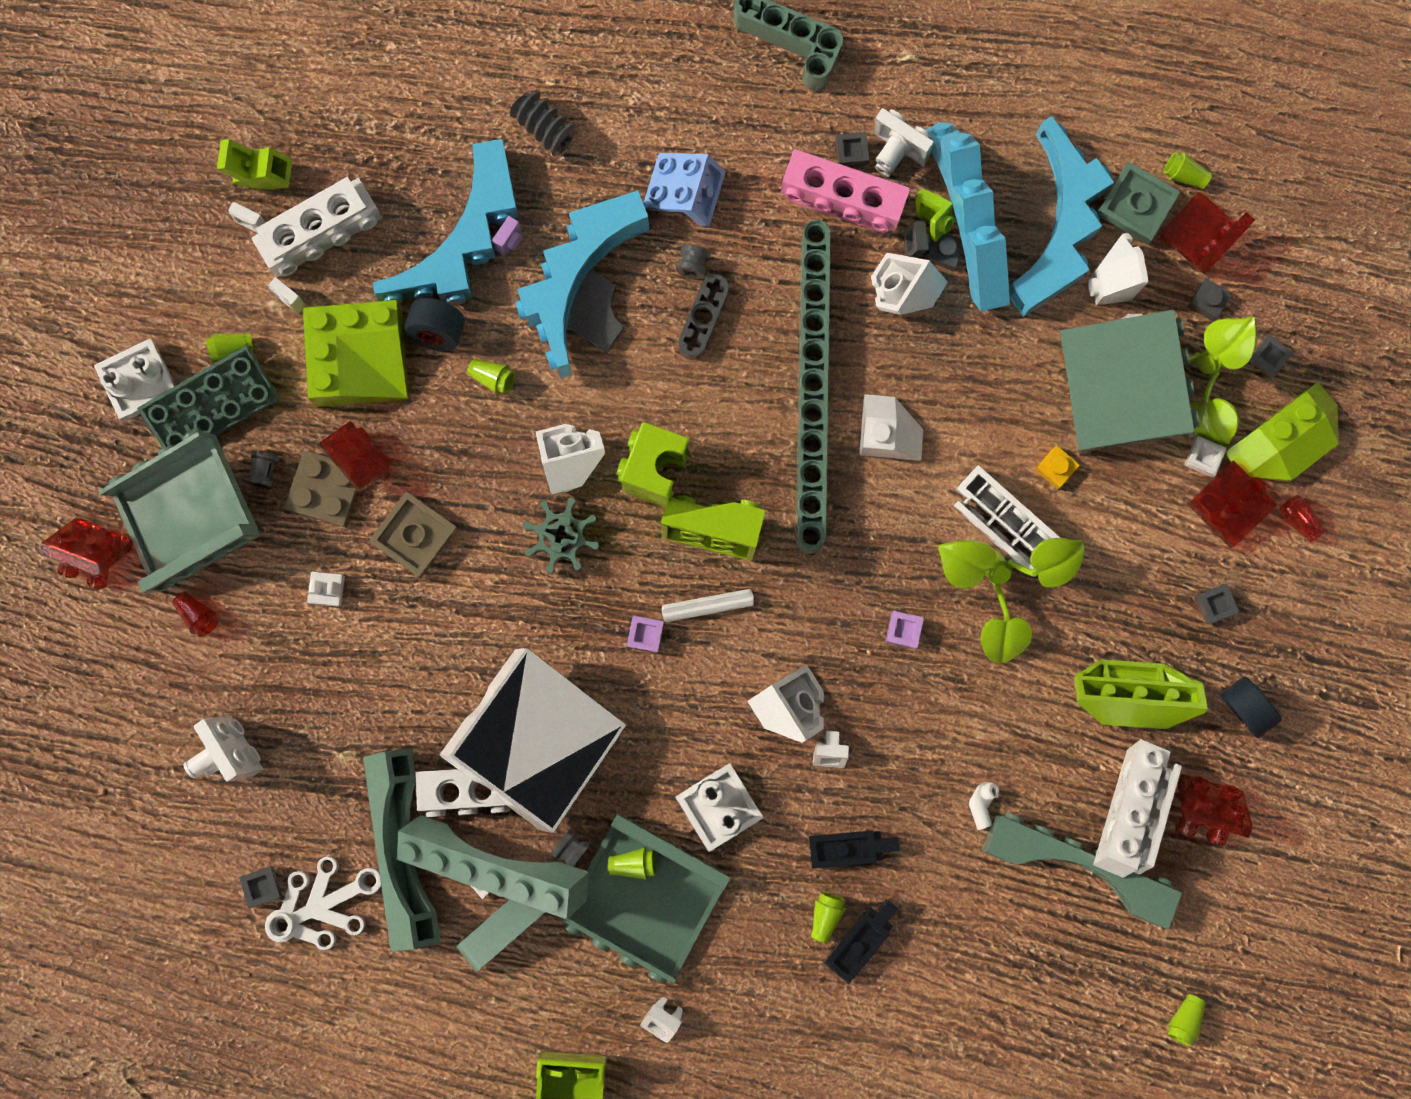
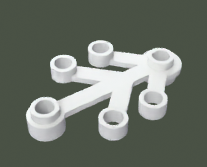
M332 856L323 857L317 864L318 873L306 906L295 912L300 891L307 888L310 879L304 871L293 872L288 877L289 887L281 909L273 911L266 919L265 931L268 937L276 942H285L295 937L315 944L320 950L332 948L337 940L336 934L332 930L326 929L318 932L300 924L310 918L343 928L350 935L362 933L366 927V921L361 915L348 916L330 910V908L360 893L370 895L378 892L382 888L379 870L376 868L363 869L357 874L354 882L324 897L330 877L338 871L339 863ZM326 860H330L333 863V869L330 872H326L323 869V863ZM369 874L374 875L376 878V884L373 887L368 886L365 881ZM296 875H300L304 879L301 887H297L294 884V877ZM280 919L286 920L288 924L285 931H281L278 928ZM352 919L359 920L360 928L358 931L350 928ZM323 934H327L331 938L328 946H324L320 941Z

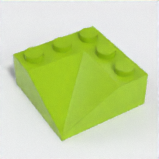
M397 300L303 308L308 399L316 407L408 400L403 311Z
M680 495L678 499L670 498L661 519L662 539L752 562L766 511L759 508L760 504L749 500H741V503L731 502L722 505L709 503L708 507L696 504L697 500L691 497Z

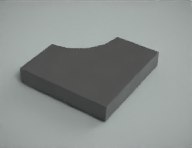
M590 269L576 293L571 306L567 328L607 354L624 331V326L615 318L611 309V300L616 286Z

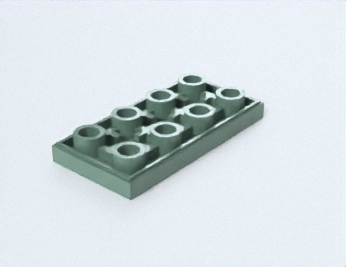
M246 345L139 406L137 409L162 448L180 443L183 441V436L192 431L199 430L202 433L216 434L217 436L282 398L250 347Z

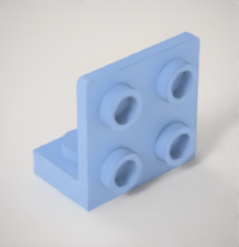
M660 153L657 157L645 196L644 207L647 211L684 212L699 226H710L726 171L709 154Z

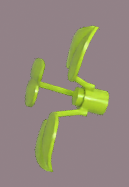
M1255 317L1224 318L1212 322L1204 332V345L1206 349L1202 353L1196 352L1193 356L1189 357V363L1197 361L1200 371L1211 375L1203 395L1204 402H1193L1190 405L1191 410L1197 409L1199 427L1194 428V433L1224 447L1230 445L1232 438L1238 430L1239 416L1235 407L1228 401L1220 398L1210 401V394L1216 378L1220 375L1219 370L1223 366L1228 369H1239L1245 366L1252 358L1257 342Z
M1051 538L1039 543L1030 557V563L1034 569L1017 564L1013 559L1007 561L1001 552L993 550L990 545L981 541L961 540L938 546L943 572L951 585L962 589L971 588L978 585L983 580L984 574H986L995 587L1004 614V620L999 618L990 619L982 629L981 645L989 660L996 664L1006 663L1023 653L1031 643L1032 629L1023 618L1016 617L1010 619V613L1001 589V584L1006 583L1010 579L1012 569L1014 568L1030 576L1038 575L1041 585L1047 588L1064 585L1076 575L1083 562L1084 543L1081 539Z

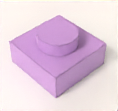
M510 216L506 218L492 239L495 251L504 257L510 250L514 251L522 239L519 222Z
M892 611L885 642L917 649L924 618Z
M633 616L627 648L658 653L664 621Z

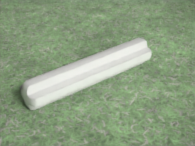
M751 589L666 604L662 606L663 619L665 622L750 607L754 605V597Z

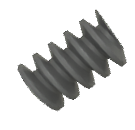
M535 90L531 94H523L510 108V116L516 118L519 125L525 126L528 133L534 134L535 140L542 142L543 147L551 150L553 156L560 155L571 143L573 138L572 132L576 124L570 122L564 126L567 116L561 114L556 118L555 116L558 113L557 106L547 110L550 100L544 98L539 102L541 97L540 90Z

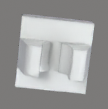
M311 572L307 603L341 607L345 576L341 574Z
M826 731L824 744H816L813 753V766L845 768L848 760L849 746L839 745V732Z
M662 997L651 1007L640 1026L668 1043L682 1023L680 1020L683 1010L678 1006L674 1013L670 1015L664 1011L667 999Z

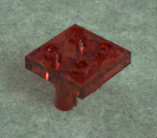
M1234 460L1187 503L1230 549L1235 547L1278 506L1266 494L1265 482L1258 477L1251 478Z
M74 518L41 542L40 554L59 561L57 569L59 575L62 576L65 572L66 578H75L79 575L80 569L88 572L86 580L88 586L91 587L94 583L95 589H104L108 586L109 568L132 550L133 543L131 538L121 535L118 531L105 529L92 524L91 521L86 519Z
M1181 774L1177 786L1183 812L1178 823L1175 825V830L1179 834L1185 836L1187 830H1189L1187 836L1190 838L1194 837L1200 824L1210 827L1206 838L1215 845L1220 838L1218 845L1225 846L1230 833L1249 838L1253 830V824L1243 790L1229 784L1221 785L1210 782L1201 776L1192 777Z

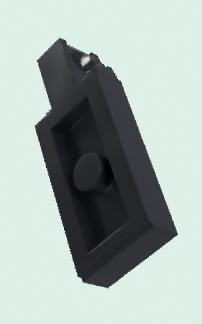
M866 830L809 836L812 869L877 863V861L884 860L883 852L900 851L899 839L897 837L881 839V831Z
M887 898L877 910L870 906L852 925L824 959L823 963L847 984L851 983L890 935L889 931L893 925L888 921L898 910L897 906Z

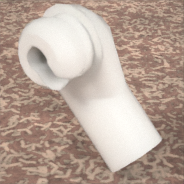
M981 783L977 786L969 800V806L977 830L993 825L988 807L993 799L999 795V788L995 783Z

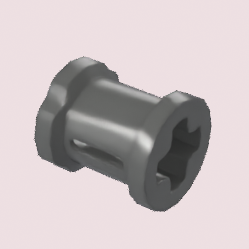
M252 451L251 457L253 461L250 474L245 478V483L272 489L273 483L271 479L276 463H279L280 458L272 454Z

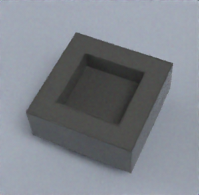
M866 132L836 135L835 143L838 164L847 167L869 164Z
M913 221L903 231L905 253L908 257L920 259L929 250L930 234L926 231L925 221Z
M943 234L937 242L933 241L926 260H930L932 264L954 271L963 250L961 238L950 234Z
M1205 278L1188 304V307L1214 322L1219 317L1232 293Z
M1268 334L1254 350V354L1249 362L1272 379L1292 356L1293 352Z
M1227 584L1194 596L1207 625L1239 613Z
M274 866L239 877L248 908L283 897Z

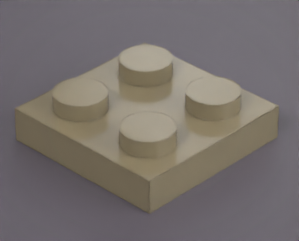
M303 450L284 509L346 528L365 469Z
M406 491L369 539V542L421 579L458 528Z

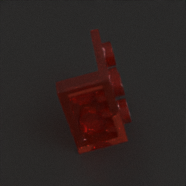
M1198 192L1163 229L1160 237L1205 274L1249 228L1255 219L1247 212L1239 220H1236L1234 217L1230 218L1206 196Z

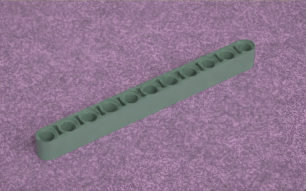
M811 220L805 225L801 239L795 540L799 550L807 554L820 550L826 538L831 233L828 225L821 220ZM814 233L819 234L823 240L817 243L812 242L808 236ZM815 262L820 264L823 270L813 272L807 265ZM809 292H818L822 296V300L817 302L811 301L807 294ZM817 321L822 326V329L811 331L806 326V323ZM811 350L817 351L821 355V359L819 361H811L806 357V352ZM809 380H815L821 385V389L815 392L810 391L805 386V383ZM808 410H815L820 414L821 419L811 422L807 420L804 413ZM815 440L820 445V450L809 452L804 447V442ZM807 470H814L819 474L820 480L816 483H810L805 480L803 473ZM807 500L815 501L819 505V512L815 514L807 513L803 508V503ZM806 531H814L818 535L819 542L815 545H809L804 542L802 534Z

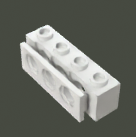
M346 177L255 228L258 234L251 239L268 268L278 278L292 274L297 270V266L306 261H314L320 258L324 251L332 246L345 244L355 233L373 228L382 217L359 177L353 181Z
M979 465L955 489L965 500L963 503L957 501L953 507L1017 564L1034 569L1030 563V558L1015 546L1017 542H1020L1032 553L1039 543L1051 538H1060ZM970 499L991 517L988 521L967 504ZM994 520L1014 537L1011 542L991 525Z
M1142 739L1127 749L1093 863L1094 866L1122 878L1133 872L1140 875L1154 867L1182 768L1179 764H1174L1169 769L1166 768L1170 751Z

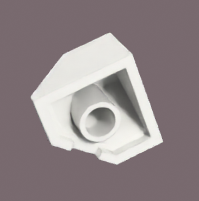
M1129 233L1120 236L1088 281L1089 293L1091 296H1094L1096 306L1132 301L1149 282L1143 251L1139 246H1131L1133 238Z
M892 253L885 254L871 276L872 285L877 293L875 298L876 307L879 310L900 315L933 307L948 283L930 260Z
M864 394L859 455L921 461L922 427L895 397Z
M568 424L536 431L542 464L551 495L559 492L566 493L574 488L582 487L605 454L599 431L589 429L586 433L576 431L575 426Z
M807 665L748 700L756 717L765 729L803 743L824 729V718L820 716V704L824 702V691Z

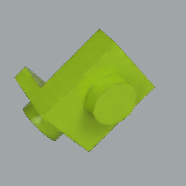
M922 188L915 195L916 217L930 223V239L937 242L943 234H947L954 224L953 202L944 199L939 194Z

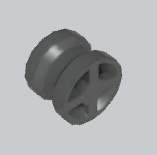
M683 245L680 251L682 259L677 263L676 271L688 278L704 279L706 275L705 263L710 260L711 253L700 246Z
M570 829L550 854L555 858H561L565 861V864L574 867L590 847V844L587 841H580L576 837V832Z

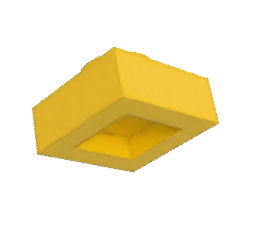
M1056 445L1034 470L1058 490L1080 464Z

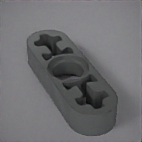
M712 274L703 280L679 337V351L687 359L695 360L704 354L728 297L729 285L727 280L721 275ZM716 283L720 285L722 293L717 292L713 299V304L708 302L710 289L707 287H713ZM699 310H708L712 314L713 318L710 323L700 324L696 321L695 314ZM695 329L700 332L697 338V345L700 348L694 347L692 351H689L685 341L690 342L692 340Z

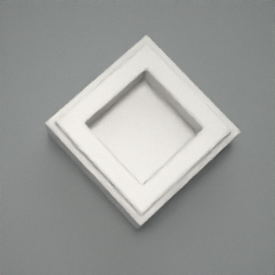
M235 202L231 204L228 210L236 223L256 233L258 232L255 228L266 223L261 215Z
M276 277L268 285L272 293L296 313H300L306 306L295 292Z
M1197 436L1194 439L1184 466L1213 478L1218 472L1227 448Z

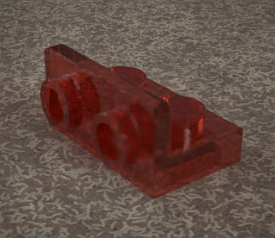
M349 421L320 441V447L355 489L361 493L380 478L384 481L390 477L389 466L391 463L381 450L376 452L371 446V439L362 427L356 428Z

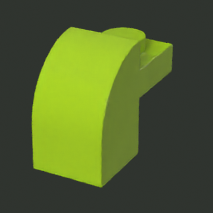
M225 139L220 142L216 170L233 177L232 183L243 187L277 190L289 187L293 159L271 147L251 150L231 139Z

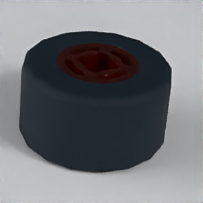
M421 298L412 303L404 330L411 341L422 347L436 351H450L459 344L465 319L464 315L451 304L432 298Z
M1246 676L1242 677L1221 694L1225 703L1256 738H1260L1282 721V717L1276 708Z

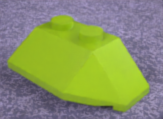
M1316 382L1229 448L1224 456L1242 478L1290 482L1339 445L1338 405L1322 385Z
M1100 659L1085 670L1078 672L1074 677L1078 704L1102 725L1167 729L1202 715L1208 710L1203 683L1196 679L1191 680L1185 674L1161 663Z

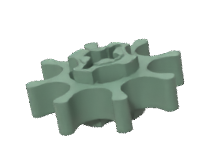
M573 498L568 499L566 510L560 514L551 512L547 501H542L540 506L546 513L545 521L540 525H533L527 521L523 523L525 531H532L539 535L537 545L526 549L525 554L528 558H532L539 552L547 553L550 556V563L546 568L549 575L555 573V565L562 559L570 560L575 571L581 572L582 566L576 560L578 551L582 548H590L595 552L599 550L598 542H590L583 537L585 528L597 523L595 515H590L583 521L574 519L572 511L576 506V502ZM572 526L576 527V529L578 530L577 533L573 532V530L571 529ZM562 530H565L567 537L571 539H562L561 543H558L556 537L551 535L560 534ZM545 540L550 541V548L546 546Z

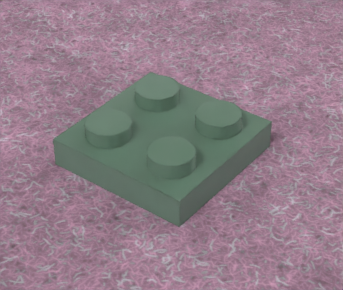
M1128 161L1097 214L1102 219L1142 242L1149 244L1181 191Z

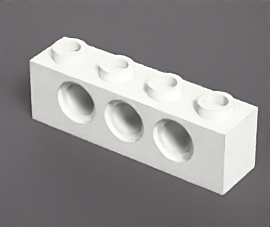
M458 769L416 772L417 811H426V817L446 816V809H458V815L478 814V807L490 806L491 813L510 812V807L492 790L491 795L486 800L479 799L475 793L476 786L479 783L474 782ZM450 783L455 784L459 789V796L453 802L447 801L443 794L444 788Z

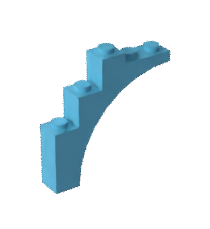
M1052 116L1041 123L1036 136L1047 153L1055 177L1057 193L1056 219L1049 243L1042 256L1029 271L1012 283L1009 288V297L1023 317L1081 281L1089 272L1087 259L1080 251H1076L1075 248L1094 237L1102 227L1099 215L1093 208H1089L1088 205L1105 195L1114 183L1110 170L1105 165H1101L1097 158L1086 164L1082 151L1073 146L1068 139L1064 126L1057 123Z
M936 123L932 128L924 130L931 135L930 139L934 141L931 153L939 166L951 202H953L965 254L971 299L980 312L1010 305L1006 238L995 226L993 191L982 179L980 144L970 133H960L952 123Z
M503 139L472 144L474 157L472 190L459 222L442 245L421 263L396 276L373 282L374 293L379 301L397 300L399 304L403 302V299L412 297L416 299L430 298L433 296V293H438L441 301L451 305H458L464 303L465 299L472 298L466 263L480 265L487 263L489 259L496 258L489 224L502 225L508 216L513 219L519 218Z
M638 190L570 212L571 224L567 225L566 228L571 242L543 251L546 262L541 263V267L546 280L517 289L520 300L516 301L515 304L520 319L527 318L530 328L537 327L542 343L548 341L551 351L545 352L551 370L557 369L560 379L572 375L567 354V327L571 306L580 284L590 269L592 270L610 251L628 239L650 230L648 215Z

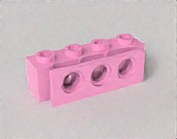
M794 149L782 181L780 193L784 194L789 202L885 234L889 230L895 232L910 188ZM810 185H817L818 188H814ZM839 194L846 195L847 197H841ZM867 204H873L876 207H870Z

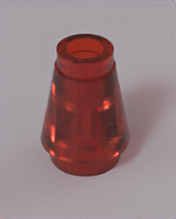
M1300 495L1290 498L1279 508V512L1282 514L1281 519L1309 542L1316 540L1325 532L1308 500L1302 499Z
M182 592L174 598L172 605L176 608L191 634L205 637L217 627L219 620L216 618V612L188 592Z

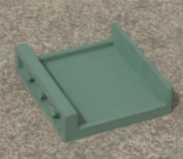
M1174 310L1060 330L1080 455L1092 454V450L1176 436L1188 435L1189 438L1194 437V428L1199 427L1197 409L1191 410L1189 398L1194 397L1192 378L1186 379L1184 367H1189L1187 348L1181 349L1179 337H1184L1182 318L1176 319Z
M199 430L187 433L183 436V441L162 448L158 451V456L135 464L133 471L110 479L109 485L98 491L100 495L113 497L147 575L137 581L142 593L163 592L261 536L216 434L202 433Z
M617 814L587 869L589 872L587 901L568 919L560 917V920L565 922L563 928L577 936H580L583 932L594 938L591 943L605 952H609L611 948L622 954L620 960L627 965L637 969L640 964L650 970L648 976L657 982L665 985L668 980L674 984L682 965L723 889L726 888L730 876ZM644 847L647 850L655 851L657 859L656 876H649L648 880L618 875L610 876L608 870L609 856H617Z

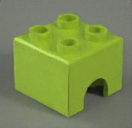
M643 422L639 430L633 429L628 441L630 455L628 459H621L616 475L619 476L618 482H621L624 493L666 508L674 494L672 492L674 482L660 476L658 470L665 464H675L684 467L689 454V439Z
M542 1051L537 1063L536 1099H603L607 1056Z

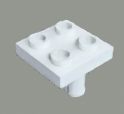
M882 108L875 118L874 135L885 141L886 145L876 158L877 164L875 169L882 175L890 177L904 156H908L924 167L931 156L934 143L930 139L931 135L921 127L916 126L914 129L906 124V119L897 111L890 110L888 112Z
M151 338L94 365L100 382L104 386L119 420L122 422L139 415L140 412L137 409L139 406L176 386L155 342Z
M232 716L203 719L193 726L206 749L183 764L185 771L191 778L195 779L203 773L209 776L220 770L226 782L253 777L264 770L260 764L261 759L258 752L248 744L243 736L244 729L242 725Z
M730 763L675 796L708 852L763 819V816Z

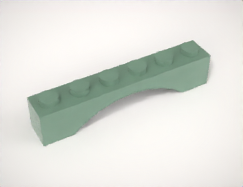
M412 748L365 756L363 761L391 952L414 950L440 944L436 910L426 896L415 866L397 860L398 831L409 824L412 794L416 784Z
M1006 812L1004 817L994 816L993 825L989 829L981 850L982 852L1015 865L1044 859L1065 860L1078 864L1105 881L1122 900L1130 915L1158 927L1169 929L1182 892L1172 889L1173 882L1156 875L1154 880L1142 876V874L1139 875L1134 872L1122 878L1093 865L1097 850L1092 855L1083 851L1084 845L1075 840L1065 838L1064 842L1054 839L1052 838L1053 831L1036 825L1033 830L1022 825L1024 819Z
M422 815L398 831L397 860L564 919H568L587 901L588 871L561 862H524L485 853L462 841L452 832L448 824Z

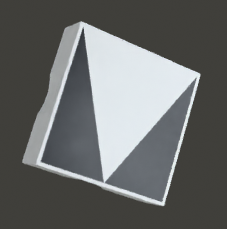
M521 648L514 650L488 686V690L479 706L466 717L439 756L474 782L491 789L508 807L539 830L554 833L626 725L529 649Z

